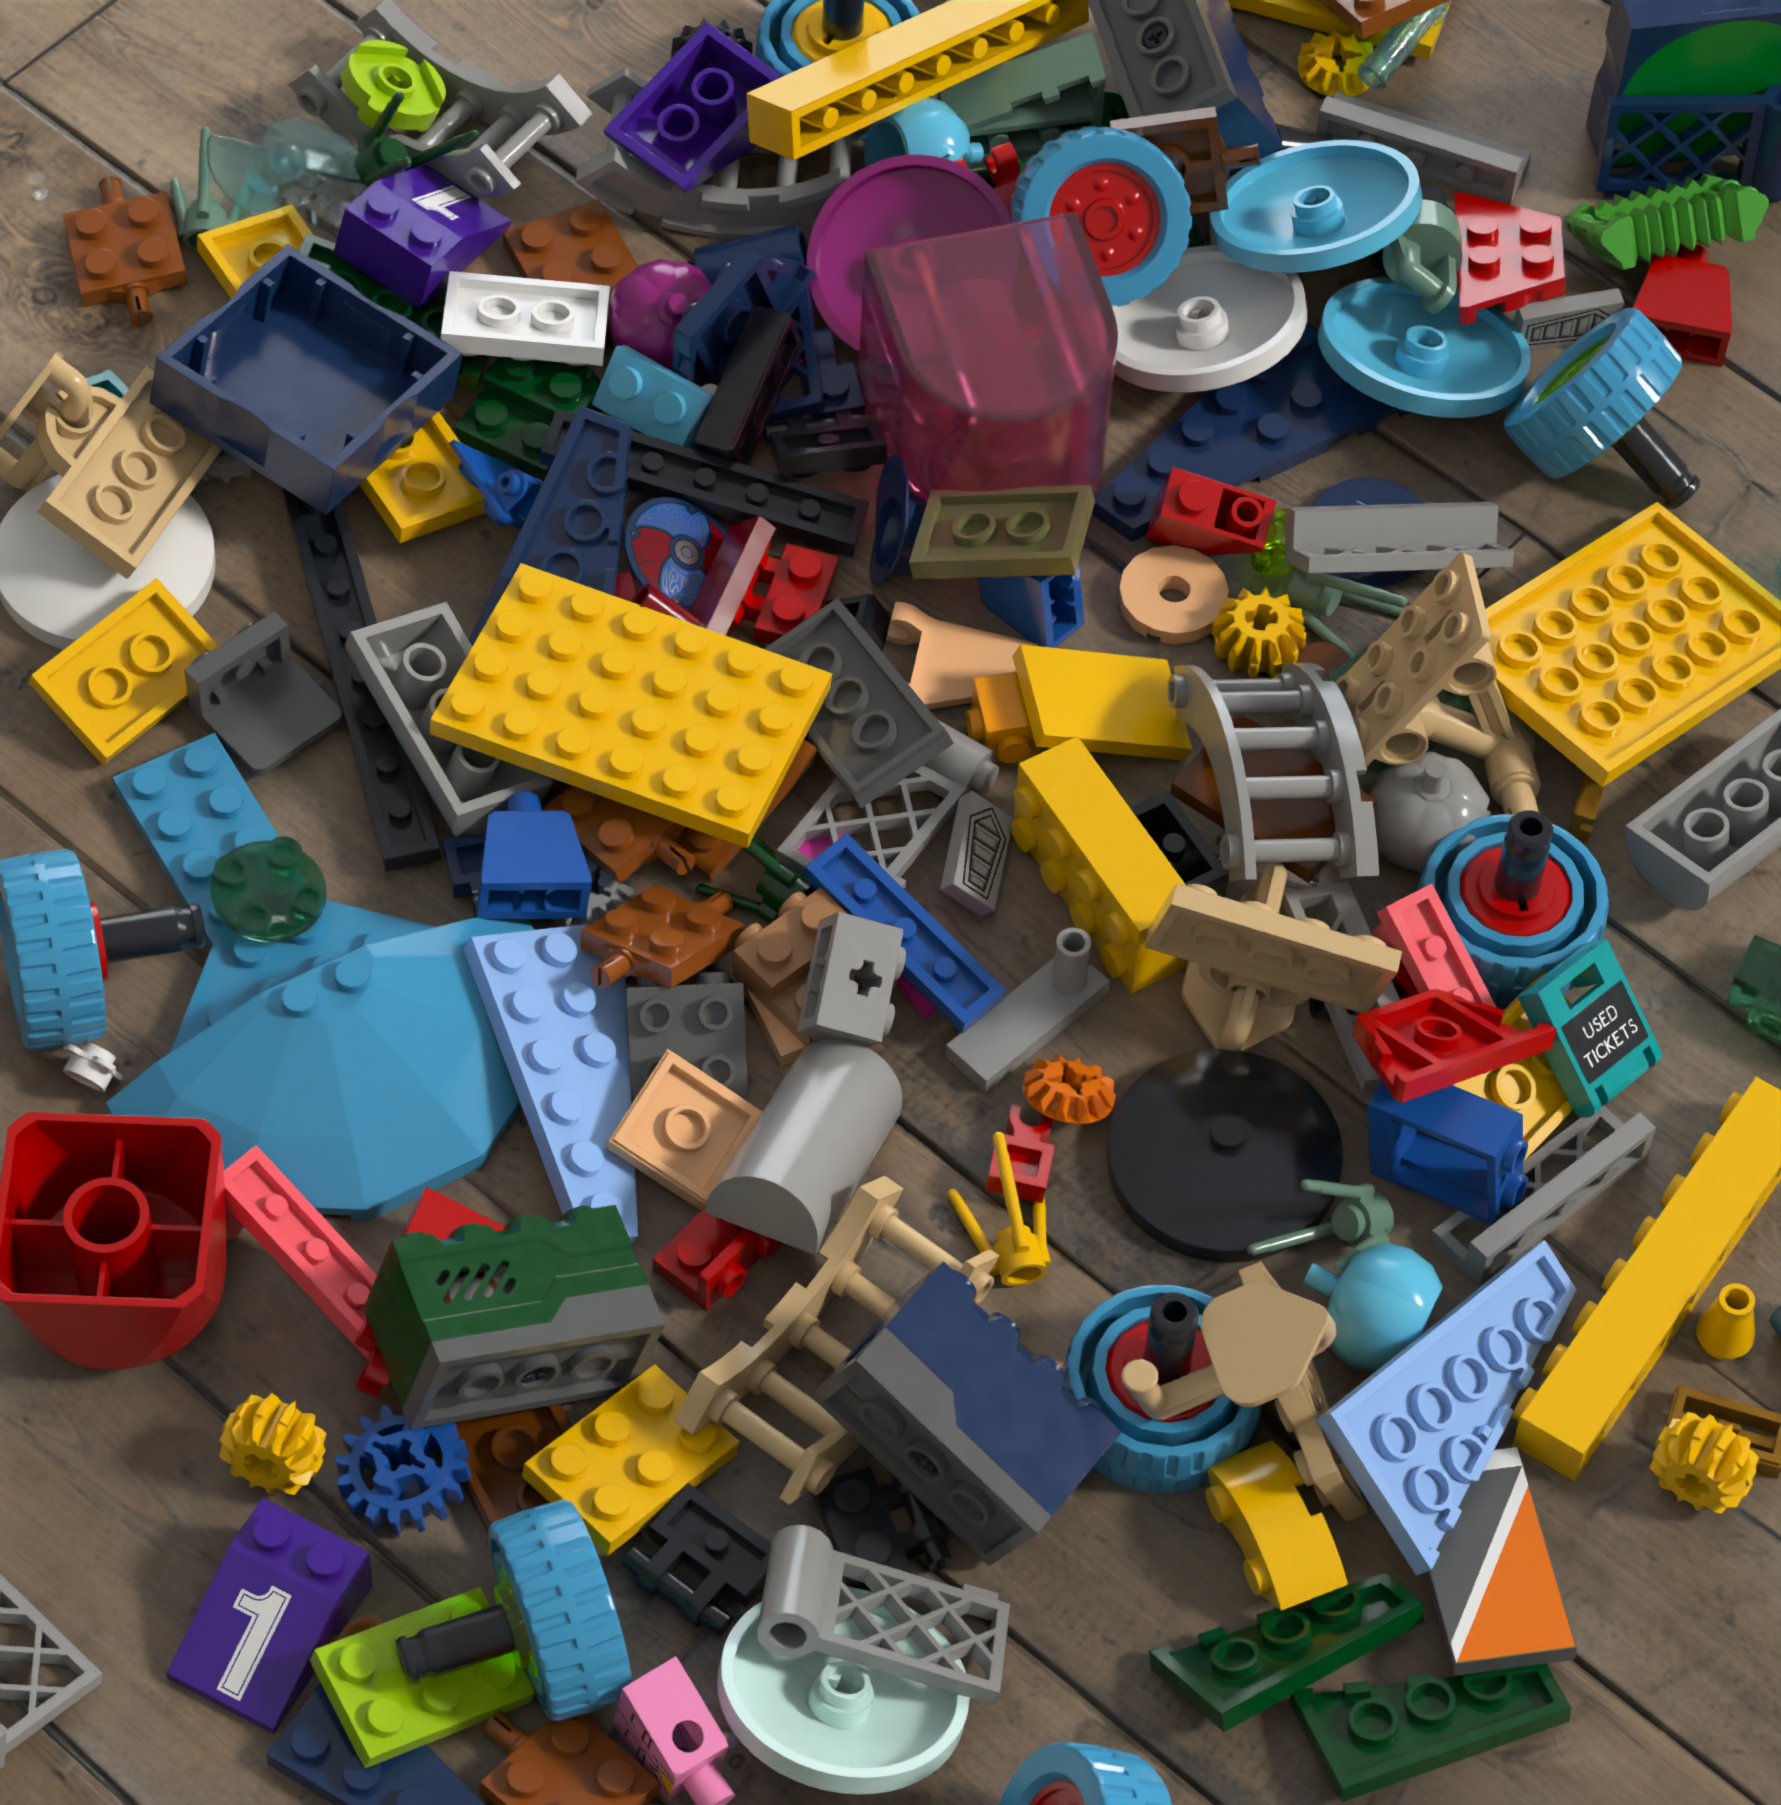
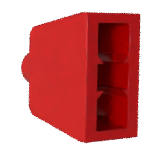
M1699 244L1695 245L1693 251L1680 246L1676 257L1664 255L1663 258L1655 256L1632 308L1640 310L1659 329L1679 353L1681 359L1723 367L1732 331L1729 270L1721 265L1707 263L1708 251Z

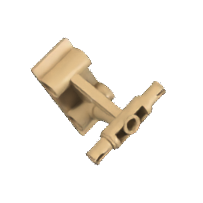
M1460 552L1445 569L1438 572L1433 582L1416 600L1404 608L1399 618L1382 636L1371 643L1365 654L1348 672L1338 678L1336 684L1342 692L1352 714L1360 738L1366 767L1374 759L1392 765H1407L1415 762L1424 756L1428 750V740L1482 759L1491 796L1498 804L1502 805L1504 814H1516L1524 810L1539 812L1536 796L1540 790V779L1533 755L1535 748L1534 737L1532 733L1528 732L1526 723L1509 710L1504 703L1496 683L1497 671L1489 643L1491 631L1473 558L1468 554ZM1443 689L1458 695H1468L1472 704L1471 713L1441 703L1437 694Z

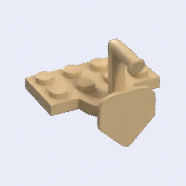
M57 351L0 426V440L20 414L37 426V437L19 460L0 447V477L14 488L28 492L43 482L49 472L54 469L62 479L37 513L128 580L222 449L149 403L154 371L149 367H144L123 397L119 398L103 388L90 386L86 378L79 371L62 359L64 354ZM46 379L61 389L56 395H53L42 386Z
M1280 862L1267 864L1253 883L1249 892L1243 895L1239 902L1218 896L1213 889L1204 885H1181L1176 883L1150 924L1144 948L1188 961L1181 989L1182 999L1213 1048L1229 1051H1247L1285 1031L1293 1021L1296 1005H1300L1310 998L1360 1013L1369 1011L1398 973L1402 951L1386 947L1382 940L1373 936L1356 935L1353 937L1330 930L1326 923L1317 919L1300 918L1297 920L1280 915L1279 910L1287 880V870Z
M1261 1261L1238 1270L1243 1286L1213 1299L1202 1314L1201 1331L1213 1364L1162 1386L1157 1384L1158 1371L1149 1361L1142 1359L1133 1360L1123 1368L1121 1374L1123 1385L1129 1390L1133 1399L1150 1418L1157 1421L1165 1420L1222 1395H1226L1233 1403L1243 1407H1254L1275 1399L1276 1409L1288 1433H1295L1301 1447L1300 1450L1293 1452L1300 1475L1307 1486L1313 1485L1323 1507L1332 1504L1346 1522L1368 1514L1359 1486L1316 1421L1331 1407L1312 1357L1322 1353L1334 1341L1337 1333L1335 1322L1324 1306L1282 1290Z

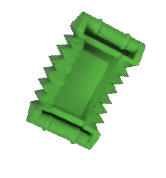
M1703 174L1701 175L1699 185L1693 179L1686 177L1683 187L1668 182L1665 192L1649 186L1645 196L1631 190L1628 199L1615 194L1613 204L1598 199L1597 209L1582 202L1565 216L1564 227L1585 247L1587 254L1624 270L1635 267L1637 259L1650 262L1651 254L1663 258L1664 251L1677 255L1679 245L1693 251L1696 242L1709 248L1712 239L1722 245L1725 235L1738 242L1755 239V232L1758 226L1763 221V216L1769 206V200L1766 195L1759 193L1756 188L1741 186L1735 180H1726L1713 175Z

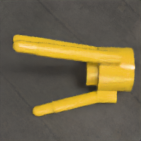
M995 1132L993 1141L1010 1227L996 1234L997 1243H995L993 1248L956 1189H949L947 1197L980 1254L991 1249L999 1255L989 1275L992 1277L1000 1275L1002 1284L1006 1286H1024L1044 1277L1047 1273L1046 1267L1051 1265L1046 1241L1045 1196L1043 1203L1033 1201V1233H1031L1030 1227L1023 1223L1004 1134L1002 1132Z

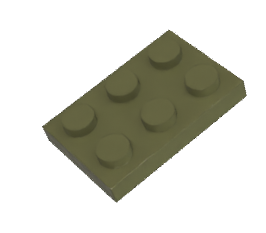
M1091 485L931 490L909 560L913 579L1075 575L1095 503Z

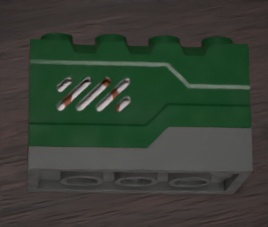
M616 1205L597 1208L578 1206L565 1212L560 1217L559 1222L553 1223L545 1216L521 1215L509 1221L502 1231H494L489 1225L469 1223L453 1230L449 1234L448 1239L438 1240L432 1233L411 1232L405 1234L398 1239L391 1240L363 1307L410 1430L616 1394L641 1375L666 1325L641 1264L636 1259L632 1243Z

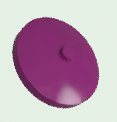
M919 154L891 157L868 165L854 173L832 193L813 225L808 243L807 267L815 271L817 275L809 284L815 305L826 324L846 346L859 355L882 365L904 369H921L942 365L964 356L983 343L996 330L1010 309L1015 297L1020 277L1021 258L1013 233L1011 216L994 189L979 175L959 163L945 158Z

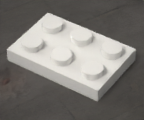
M450 271L441 340L462 352L464 356L489 355L511 357L519 361L544 360L565 362L573 366H583L586 364L603 366L610 286Z

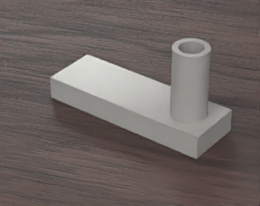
M1075 927L1062 930L1057 936L1055 957L1008 994L963 1034L960 1033L946 1044L945 1057L985 1093L1109 993L1110 980L1089 963L1091 939L1088 933Z

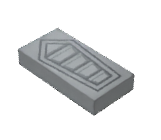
M1619 288L1528 303L1523 308L1517 309L1514 324L1526 338L1530 351L1573 344L1603 320L1623 310L1624 300Z
M971 791L959 797L940 890L980 917H983L995 911L1011 833L1010 824L1013 818L974 791Z

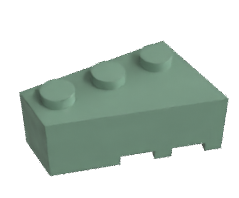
M1092 31L998 64L937 93V100L946 103L966 124L970 134V142H979L982 145L984 155L980 163L984 162L986 157L992 156L991 148L1007 142H1011L1018 158L1036 155L1044 144L1050 140L1060 138L1061 134L1065 132L1081 130L1083 127H1101L1106 75Z

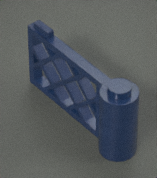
M1781 84L1767 88L1762 95L1608 96L1594 177L1596 191H1603L1604 198H1614L1615 194L1628 198L1631 190L1647 191L1649 186L1665 191L1668 182L1683 187L1686 177L1693 179L1699 185L1701 175L1709 174L1726 180L1738 181L1744 187L1756 188L1759 193L1766 195L1769 202L1781 201ZM1748 112L1747 122L1731 134H1728L1718 124L1730 113ZM1642 113L1648 121L1626 136L1618 128L1620 114ZM1680 113H1694L1699 120L1679 135L1666 124ZM1710 129L1721 141L1699 157L1688 145ZM1659 130L1670 142L1648 157L1637 145ZM1679 151L1692 162L1678 173H1664L1659 168L1660 165ZM1729 151H1732L1740 159L1737 172H1715L1710 167V165ZM1627 152H1630L1640 162L1639 165L1628 173L1610 174L1611 164Z
M793 224L696 248L694 251L695 259L687 262L699 268L713 285L721 268L727 263L733 262L744 248L799 261L807 266L808 247L800 225ZM809 285L786 311L790 313L799 335L803 337V343L799 348L782 389L793 375L796 374L808 381L810 395L790 400L779 395L767 423L783 420L787 416L804 415L826 409ZM799 316H800L801 324L796 321ZM805 360L807 369L801 366L805 362Z

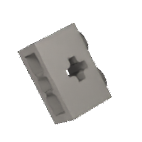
M837 912L819 920L797 1032L821 1039H846L866 1047L882 1042V1037H886L892 1027L895 1015L894 1004L889 1003L893 982L899 979L906 959V950L901 947L904 929L843 912ZM854 972V981L849 980V974ZM858 984L862 985V991L857 992Z

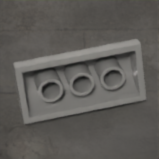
M447 602L350 632L345 644L347 653L454 836L459 838L486 833L488 815L494 811H507V799L517 792H533L539 796L540 801L547 795L553 785L550 777L430 734V719L472 648L469 639Z
M1781 709L1625 826L1626 843L1635 866L1646 882L1672 905L1689 911L1701 909L1781 847Z
M827 1038L806 1046L794 1061L707 1199L705 1213L816 1255L900 1116L903 1101L902 1090L892 1068L877 1053L854 1041Z

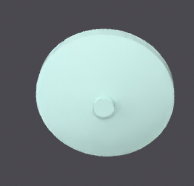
M847 1587L857 1599L873 1594L870 1591ZM762 1602L748 1610L731 1630L726 1640L718 1669L717 1688L720 1706L726 1721L740 1742L755 1757L778 1773L799 1783L825 1791L844 1794L883 1793L907 1787L931 1775L946 1762L957 1747L967 1718L970 1697L958 1695L817 1651H812L803 1657L797 1658L774 1655L768 1652L759 1643L757 1638ZM884 1606L869 1611V1614L884 1631L900 1625ZM910 1609L916 1617L921 1616L917 1612ZM852 1619L835 1625V1634L858 1641L867 1638ZM936 1627L928 1629L943 1649L952 1646ZM911 1637L895 1643L904 1655L917 1659L926 1656ZM955 1660L954 1662L966 1673L961 1660Z

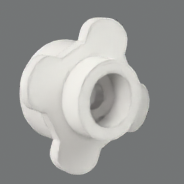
M84 1042L81 1049L72 1044H67L63 1047V1050L70 1054L63 1072L77 1082L100 1092H105L111 1079L116 1082H122L124 1076L115 1070L116 1066L113 1063L116 1057L109 1051L90 1042Z

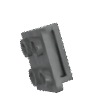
M275 611L258 622L245 625L235 637L214 651L202 653L189 667L184 669L189 709L212 733L216 734L218 739L252 774L257 776L266 775L338 727L343 721L342 709L291 658L288 624Z
M729 972L695 973V985H677L670 989L650 979L637 977V987L625 988L631 1097L633 1100L667 1049L738 1096L745 1097L748 1091L743 983H730Z

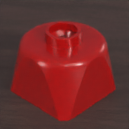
M27 1112L13 1122L7 1130L0 1180V1301L27 1332L45 1349L68 1362L89 1368L129 1369L149 1365L176 1353L198 1336L207 1326L220 1304L226 1272L227 1235L222 1137L216 1128L206 1119L48 1112Z

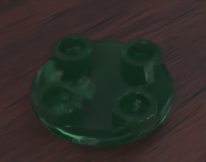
M279 836L272 841H256L244 844L230 853L221 856L215 863L210 893L217 915L232 931L254 941L281 942L305 933L317 922L325 907L327 890L320 868L310 856L302 851L298 841L291 837Z

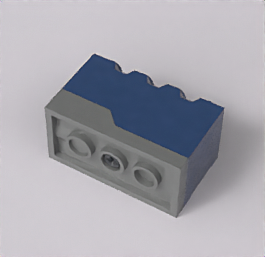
M1087 0L1130 118L1215 106L1218 130L1226 143V148L1258 143L1259 157L1261 159L1283 147L1275 122L1262 100L1264 94L1259 80L1249 66L1247 60L1249 54L1244 41L1233 24L1235 18L1228 0ZM1245 167L1229 169V177Z
M943 1261L897 1298L811 1397L990 1566L1038 1534L1122 1431L1110 1421L1109 1414L1097 1401L1087 1397H1083L1080 1400L1075 1398L1064 1387L1065 1373L1060 1365L1045 1355H1037L1035 1358L1031 1356L1019 1344L1021 1333L1015 1322L999 1312H994L991 1315L987 1314L974 1301L976 1289L971 1280L961 1272L952 1270Z

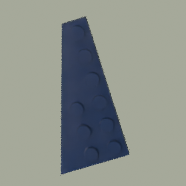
M1307 322L1297 344L1275 365L1242 382L1209 390L1094 496L1095 503L1092 515L1133 542L1146 536L1157 492L1172 467L1234 487H1238L1255 478L1260 483L1329 451L1331 443L1355 432L1359 436L1376 429L1378 421L1396 413L1402 417L1411 412L1373 399L1342 379L1327 363L1320 350L1318 329Z
M579 406L469 638L472 646L521 563L615 596L632 439L630 424Z

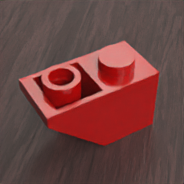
M1172 467L1157 492L1145 540L1164 546L1175 545L1195 549L1206 556L1262 553L1265 548L1277 500Z

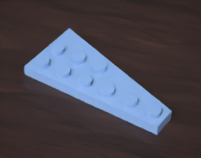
M588 924L471 937L464 946L463 951L562 1215L578 1206L597 1208L616 1205L630 1241L633 1243L638 1237L635 1167L604 1147L632 1104L625 977L623 976L604 989L601 988V985L597 987L592 982L590 977L591 968L603 962L604 959L581 949V929Z
M1545 1240L1526 1249L1316 1420L1416 1576L1432 1570L1440 1555L1436 1549L1446 1531L1454 1528L1462 1512L1458 1507L1470 1484L1479 1480L1514 1412L1510 1407L1518 1391L1527 1387L1535 1372L1531 1367L1542 1345L1551 1341L1577 1291Z

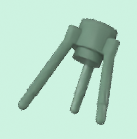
M203 127L200 131L198 199L192 202L191 207L188 209L186 207L180 180L175 177L170 180L172 199L178 221L177 239L180 242H184L188 249L199 253L196 249L197 234L239 221L260 168L258 160L254 159L250 162L227 217L222 204L210 198L211 130L208 127Z
M1300 569L1294 574L1286 592L1290 604L1302 609L1303 625L1309 627L1324 642L1333 643L1342 648L1348 655L1352 666L1360 657L1316 617L1321 614L1327 617L1331 616L1341 598L1396 617L1400 616L1404 606L1407 605L1405 597L1390 593L1389 591L1327 573L1308 574Z
M1305 1179L1300 1185L1304 1191L1346 1198L1334 1210L1332 1221L1250 1244L1247 1247V1252L1250 1255H1258L1336 1234L1340 1239L1350 1244H1358L1334 1263V1270L1336 1272H1343L1346 1270L1351 1258L1366 1247L1390 1243L1388 1235L1394 1224L1393 1209L1383 1195L1375 1192V1188L1371 1183L1354 1186Z

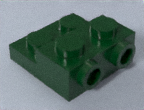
M498 356L482 377L483 391L455 425L454 430L456 437L462 444L510 464L525 474L544 482L550 467L539 464L540 451L556 409L576 414L579 406H583L602 413L603 410L592 405L600 385L599 379L591 369L584 365L573 366L570 369L555 361H519L511 357Z

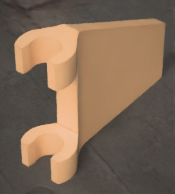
M895 602L886 638L887 641L897 645L919 643L909 685L928 709L972 703L974 677L1016 672L1012 656L1020 644L1038 646L1037 643L937 620L928 616L916 606L905 602Z

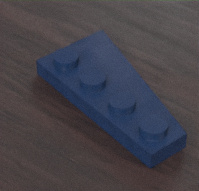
M321 1682L266 1754L269 1766L333 1805H486L427 1745L364 1769Z

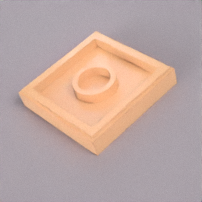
M667 1049L604 1147L701 1211L706 1206L711 1191L763 1111Z

